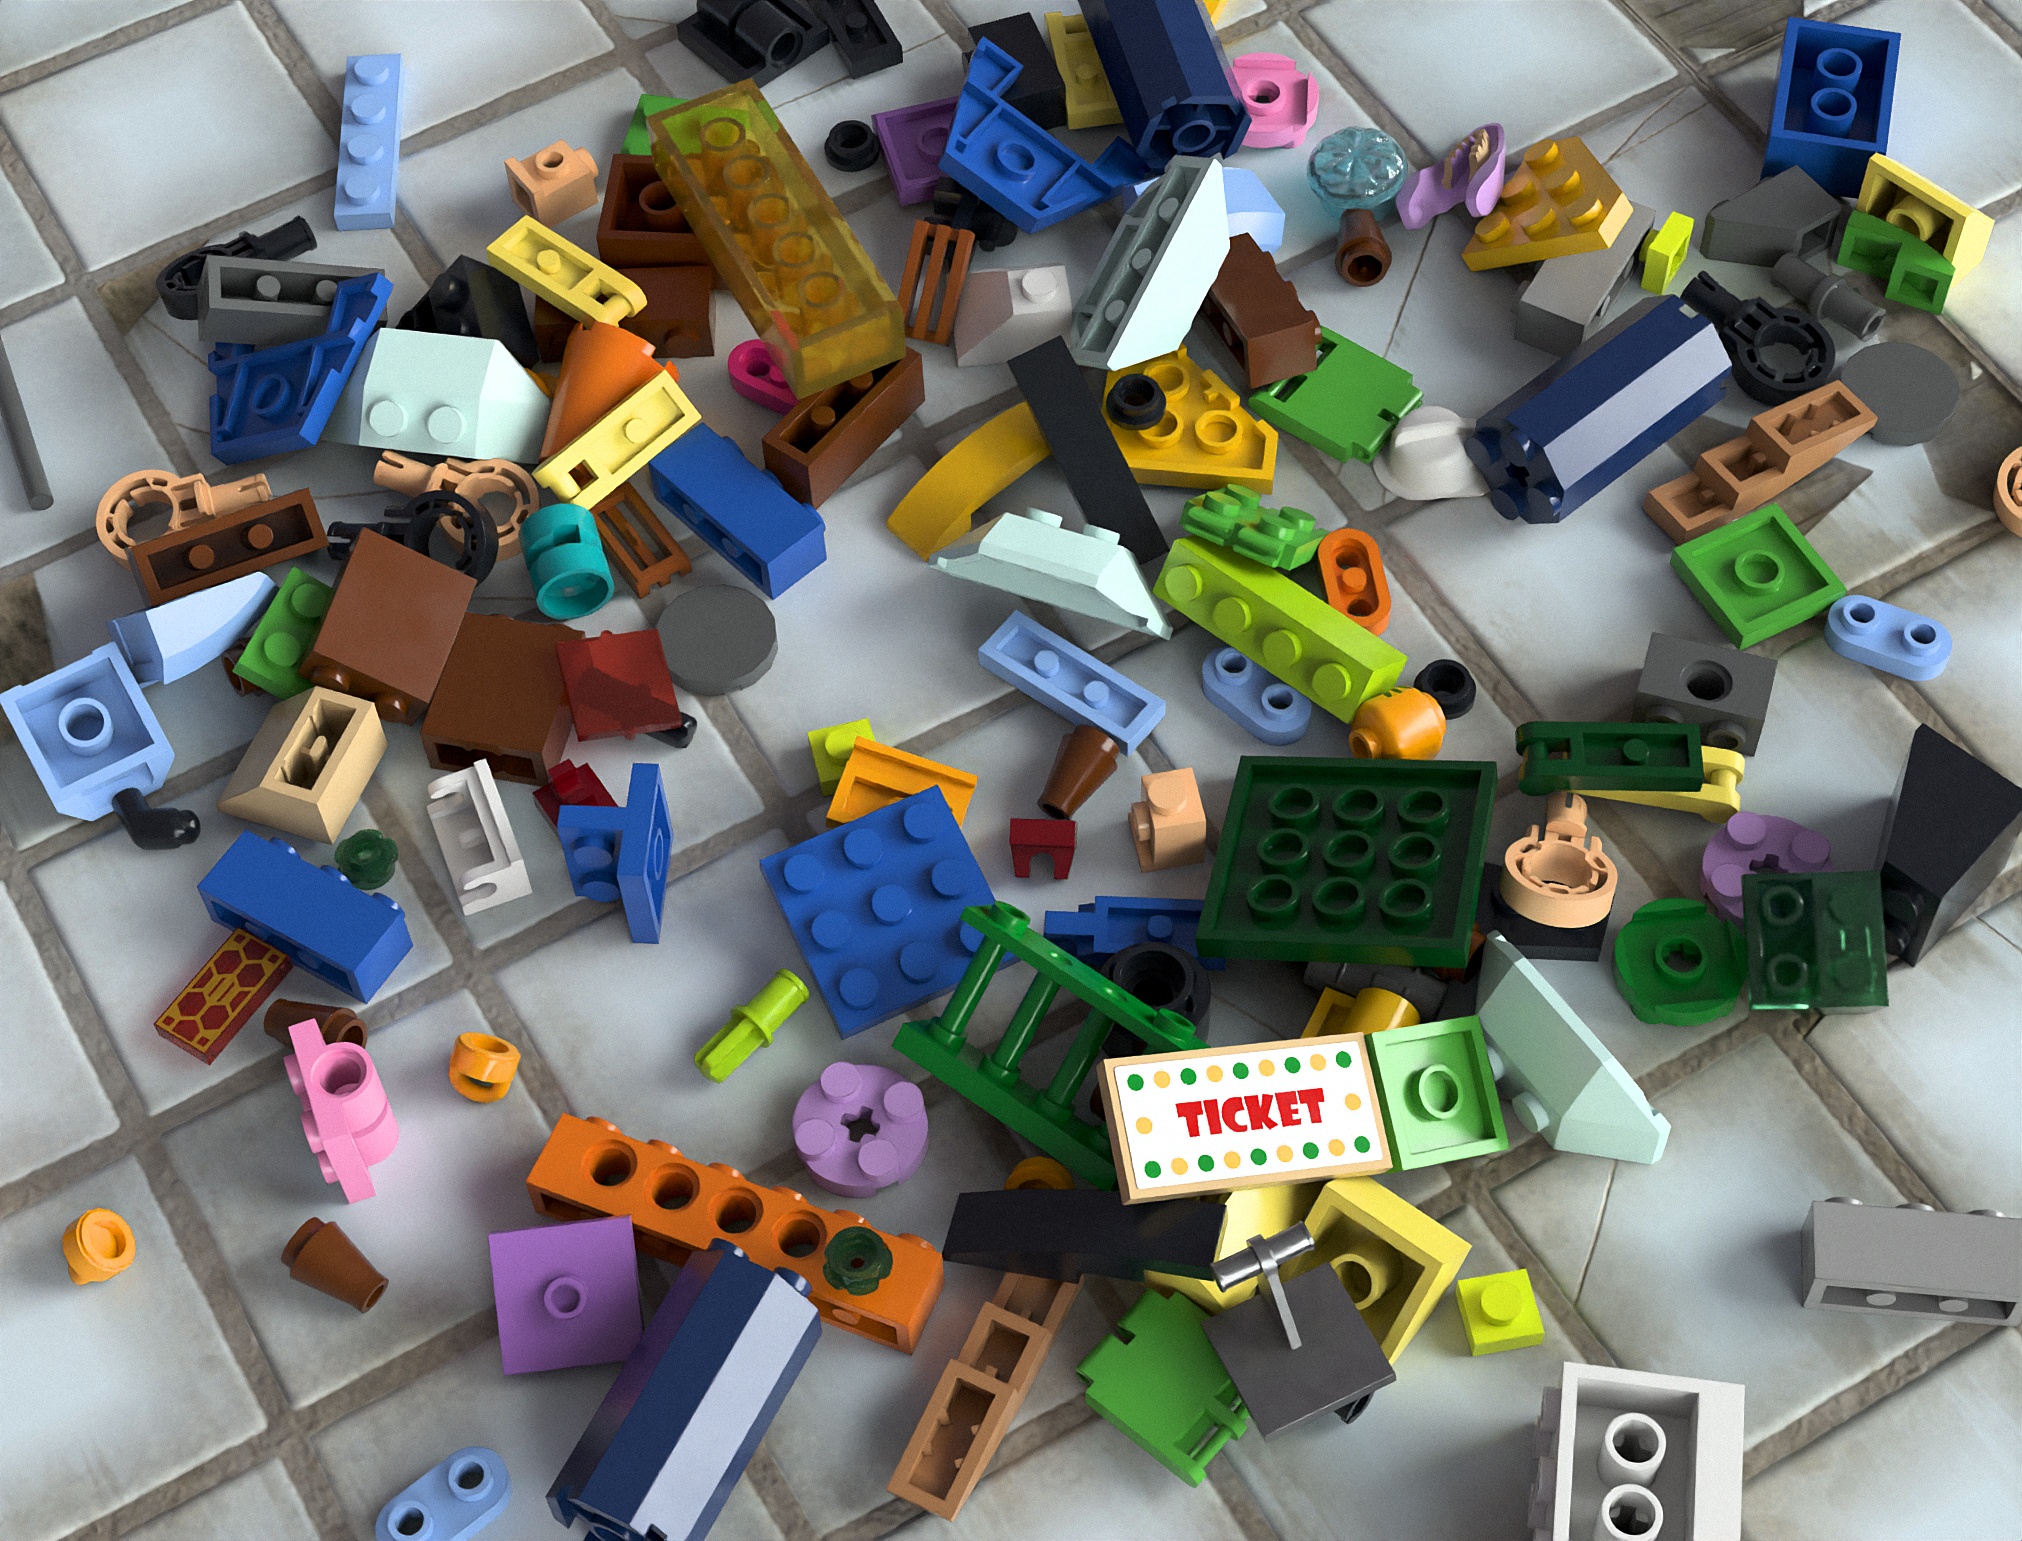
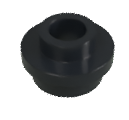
M847 120L838 123L831 129L825 141L824 151L827 162L835 169L843 172H858L871 167L877 161L880 155V145L877 136L867 124L857 120Z
M1130 374L1120 378L1108 393L1106 411L1110 420L1123 429L1131 431L1146 430L1157 425L1164 417L1166 398L1154 379L1143 374Z
M1440 659L1431 662L1419 672L1413 688L1430 694L1437 701L1443 711L1445 720H1452L1465 715L1473 707L1476 698L1474 679L1465 666L1454 660ZM1446 691L1452 695H1441L1436 692Z

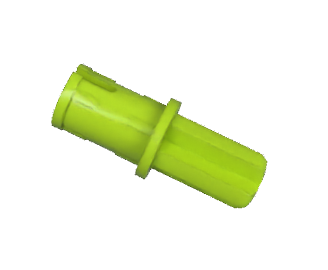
M780 968L775 973L776 975L745 1006L736 1004L731 1009L732 1019L694 1056V1063L705 1078L717 1084L723 1083L759 1046L768 1048L774 1042L772 1034L802 1004H805L810 999L807 987L795 974L785 968Z

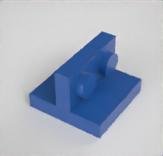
M633 763L626 807L560 805L557 830L575 896L588 897L600 902H610L622 898L633 943L659 944L674 833L659 764Z

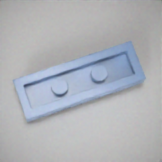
M1015 610L978 649L979 665L1073 724L1088 725L1103 732L1118 745L1120 753L1126 757L1137 748L1165 717L1166 701L1018 610Z

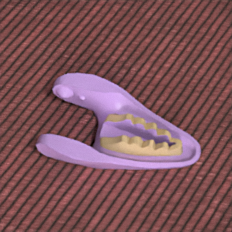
M1490 123L1473 130L1468 136L1463 138L1461 143L1455 145V149L1451 150L1447 157L1435 165L1416 171L1403 183L1396 195V205L1406 230H1416L1424 227L1433 216L1447 212L1454 205L1465 202V206L1472 217L1489 215L1503 191L1505 135L1501 124Z

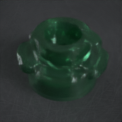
M364 829L357 831L349 839L347 838L340 842L336 848L334 860L339 864L337 870L348 878L353 887L360 890H374L385 885L393 877L396 868L395 862L398 859V848L391 838H383L380 831ZM365 853H370V854H372V855H371L370 857H368V858L360 859V857H361L362 854H365Z
M853 1226L839 1231L831 1239L824 1251L827 1263L823 1265V1274L826 1281L836 1290L847 1289L849 1294L853 1296H863L876 1291L879 1287V1281L889 1277L893 1268L891 1251L884 1248L883 1240L878 1234L866 1227ZM861 1258L864 1264L860 1268H854L851 1266L852 1260Z

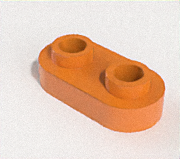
M1346 528L1329 533L1320 542L1317 557V572L1324 602L1378 637L1386 630L1391 611V597L1378 545L1370 535L1357 529ZM1343 565L1352 566L1351 568H1348L1346 570L1340 568V566ZM1352 614H1363V615H1365V616H1364V617H1358V616H1354V615H1352Z

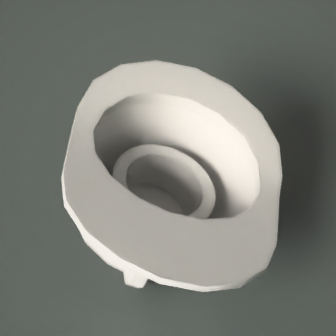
M1424 406L1412 410L1398 422L1396 428L1391 432V440L1373 459V470L1379 483L1392 495L1407 500L1476 497L1492 493L1479 467L1470 459L1465 449V440L1475 433L1476 421L1478 419L1459 417L1452 410L1440 406Z

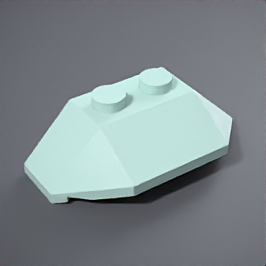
M1174 155L1165 166V174L1152 182L1126 211L1072 313L1070 333L1072 346L1069 351L1076 364L1115 371L1178 350L1184 336L1190 330L1192 321L1210 286L1216 280L1218 271L1230 249L1222 165L1213 158Z
M381 327L368 339L322 431L321 440L491 460L492 458H498L510 462L539 464V455L553 401L546 393H543L531 376L499 340Z
M1027 507L1024 517L1006 512L930 555L927 567L941 573L1170 641L1173 631L1171 623L1156 595L1152 593L1153 589L1134 553L1123 546L1117 545L1120 534L1085 524L1082 534L1060 528L1062 517Z
M1497 930L1486 935L1488 938L1483 947L1473 1015L1479 1014L1494 1082L1512 1100V1106L1519 1121L1530 1132H1539L1555 1150L1649 1165L1662 1158L1671 1125L1657 1109H1653L1646 1101L1642 1090L1614 1056L1525 956L1511 943L1507 942Z

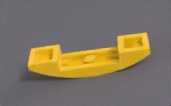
M1024 401L996 416L957 444L918 481L886 520L887 529L926 562H929L931 554L958 540L971 530V513L1049 455L1052 458L1026 402Z

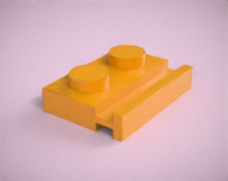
M857 736L851 756L846 763L827 813L826 827L837 828L938 784L961 830L972 795L977 786L978 776Z

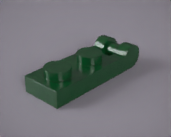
M1533 721L1521 724L1515 730L1516 752L1523 756V763L1517 768L1518 789L1528 796H1544L1552 793L1554 790L1701 792L1704 781L1699 724ZM1552 752H1567V759H1549V754Z

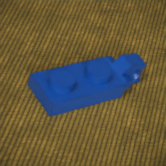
M1095 896V903L1080 904L1078 912L1045 911L1043 937L1073 957L1077 956V959L1084 964L1093 963V966H1103L1110 957L1125 947L1142 942H1163L1177 946L1190 953L1199 961L1204 970L1225 971L1226 958L1198 957L1195 936L1204 900Z

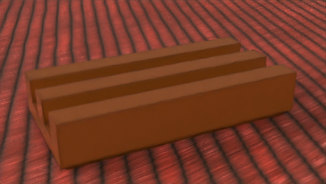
M916 219L891 324V334L949 347L975 234L972 231L952 229L949 226L929 224L927 221ZM929 237H932L935 240L915 325L912 327L909 326V321ZM948 241L957 243L937 330L936 332L930 331L928 326Z
M629 481L616 487L588 510L594 516L603 548L602 551L639 599L649 595V586L655 583L660 588L670 584L671 574L678 572L683 577L692 572L690 558ZM623 501L666 556L665 559L660 562L636 530L616 507V504ZM602 512L646 568L645 570L641 571L597 514Z

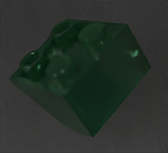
M1880 871L1743 874L1741 876L1749 1011L1798 1016L1871 1014L1889 1006Z

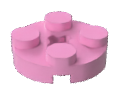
M1250 53L1233 59V68L1231 69L1252 118V123L1241 145L1256 148L1280 146L1290 149L1300 146L1304 142L1306 131L1316 120L1319 97L1317 82L1309 71L1307 79L1303 73L1295 69L1296 61L1274 53ZM1266 96L1269 103H1256L1257 97Z

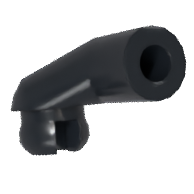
M137 788L124 789L118 792L112 799V808L132 841L141 849H176L182 844L194 843L200 835V820L193 811L187 809L179 811L173 807L151 809L141 791Z

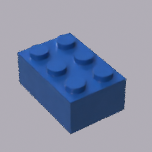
M1788 17L1776 69L1760 181L1768 176L1775 177L1787 169L1798 165L1829 195L1859 198L1869 158L1876 152L1886 156L1901 33Z

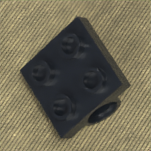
M697 0V12L676 25L679 42L747 97L830 43L829 27L795 0Z

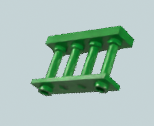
M995 901L992 905L965 906L959 918L984 934L983 939L941 1017L934 1016L932 1019L903 1023L891 1046L1102 1191H1120L1107 1122L1105 1121L1103 1126L1096 1125L1093 1128L1074 1115L1076 1107L1072 1103L1113 1026L1117 1022L1148 1042L1142 1055L1211 1048V1046L1193 1035L1196 1027L1183 1016L1165 1008H1160L1157 1012L1028 927L1031 921L1030 918L1016 907L1001 901ZM1008 950L1037 969L1038 972L994 1053L987 1052L984 1054L966 1042L968 1034L964 1029ZM1063 986L1093 1007L1049 1088L1037 1090L1019 1078L1022 1071L1018 1064L1058 990Z

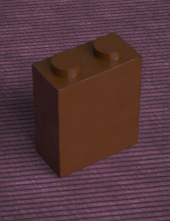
M363 527L344 556L296 675L311 681L314 687L319 686L374 702L379 718L392 723L402 722L412 726L431 702L478 580Z
M465 612L420 731L430 767L432 769L458 772L473 767V762L486 758L493 779L539 787L547 785V770L560 764L579 709L574 704L576 686L583 674L588 669H593L585 631L575 630L559 623L544 625L514 620L503 614H491L488 616Z

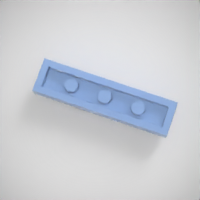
M401 53L347 56L334 218L338 231L394 228L405 67Z

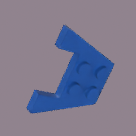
M984 36L979 40L971 56L937 166L939 169L1029 235L1123 194V187L1152 177L1154 173L1149 169L1146 159L1144 157L1141 159L1135 152L1134 147L1120 136L1114 139L1093 164H1089L1000 97L1017 80L1024 66Z
M379 272L338 282L327 330L321 336L254 352L255 345L215 342L216 351L214 350L208 354V370L216 375L217 394L215 393L209 397L211 455L228 466L315 446L373 331L394 284Z

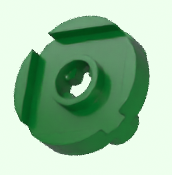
M1686 898L1659 899L1649 902L1635 911L1632 920L1623 929L1621 928L1615 940L1611 959L1612 975L1615 984L1622 996L1630 1003L1633 1015L1647 1024H1659L1662 1022L1673 1026H1696L1731 1013L1744 986L1750 964L1748 947L1738 927L1727 917L1725 923H1723L1716 916L1706 913L1708 905ZM1680 951L1684 960L1695 961L1697 966L1691 967L1689 972H1678L1668 967L1665 963L1669 961L1670 952Z

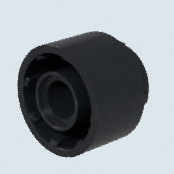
M1142 942L1123 948L1110 957L1103 965L1099 974L1146 1005H1160L1151 1007L1157 1012L1160 1008H1165L1183 1016L1196 1027L1193 1035L1206 1043L1209 1034L1211 987L1204 968L1190 953L1168 943ZM1116 1022L1102 1049L1110 1059L1142 1056L1148 1042Z

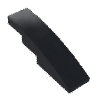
M1060 335L1008 360L1007 365L1058 471L1060 470L1085 523L1120 534L1117 545L1133 552L1140 566L1170 552L1148 504L1062 336Z
M1011 1189L959 1193L943 1247L942 1258L943 1261L1074 1284H1079L1082 1272L1146 1283L1148 1271L1214 1282L1209 1264L1219 1261L1229 1220L1228 1207L1225 1204L1181 1198L1122 1205L1120 1192L1084 1189Z

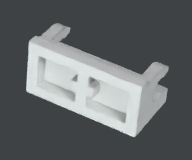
M486 758L473 762V767L440 777L427 787L432 799L443 797L452 792H458L452 797L442 798L426 807L464 916L533 893L522 855Z

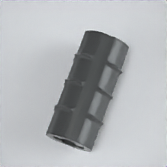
M1309 962L1303 984L1321 992H1324L1325 988L1328 987L1353 998H1356L1359 991L1364 988L1372 987L1391 991L1403 997L1414 1006L1419 1013L1420 1024L1436 1022L1450 983L1423 972L1420 966L1414 968L1402 965Z

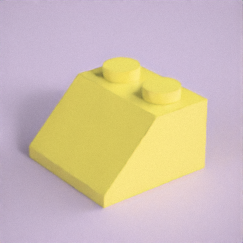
M1877 152L1869 158L1855 210L1880 218L1909 232L1944 256L1956 268L1950 286L1951 289L1982 260L1995 220L1900 162Z
M1367 1175L1334 1179L1324 1185L1304 1222L1313 1239L1315 1250L1307 1251L1282 1263L1278 1276L1282 1284L1329 1261L1392 1366L1440 1304L1472 1245Z

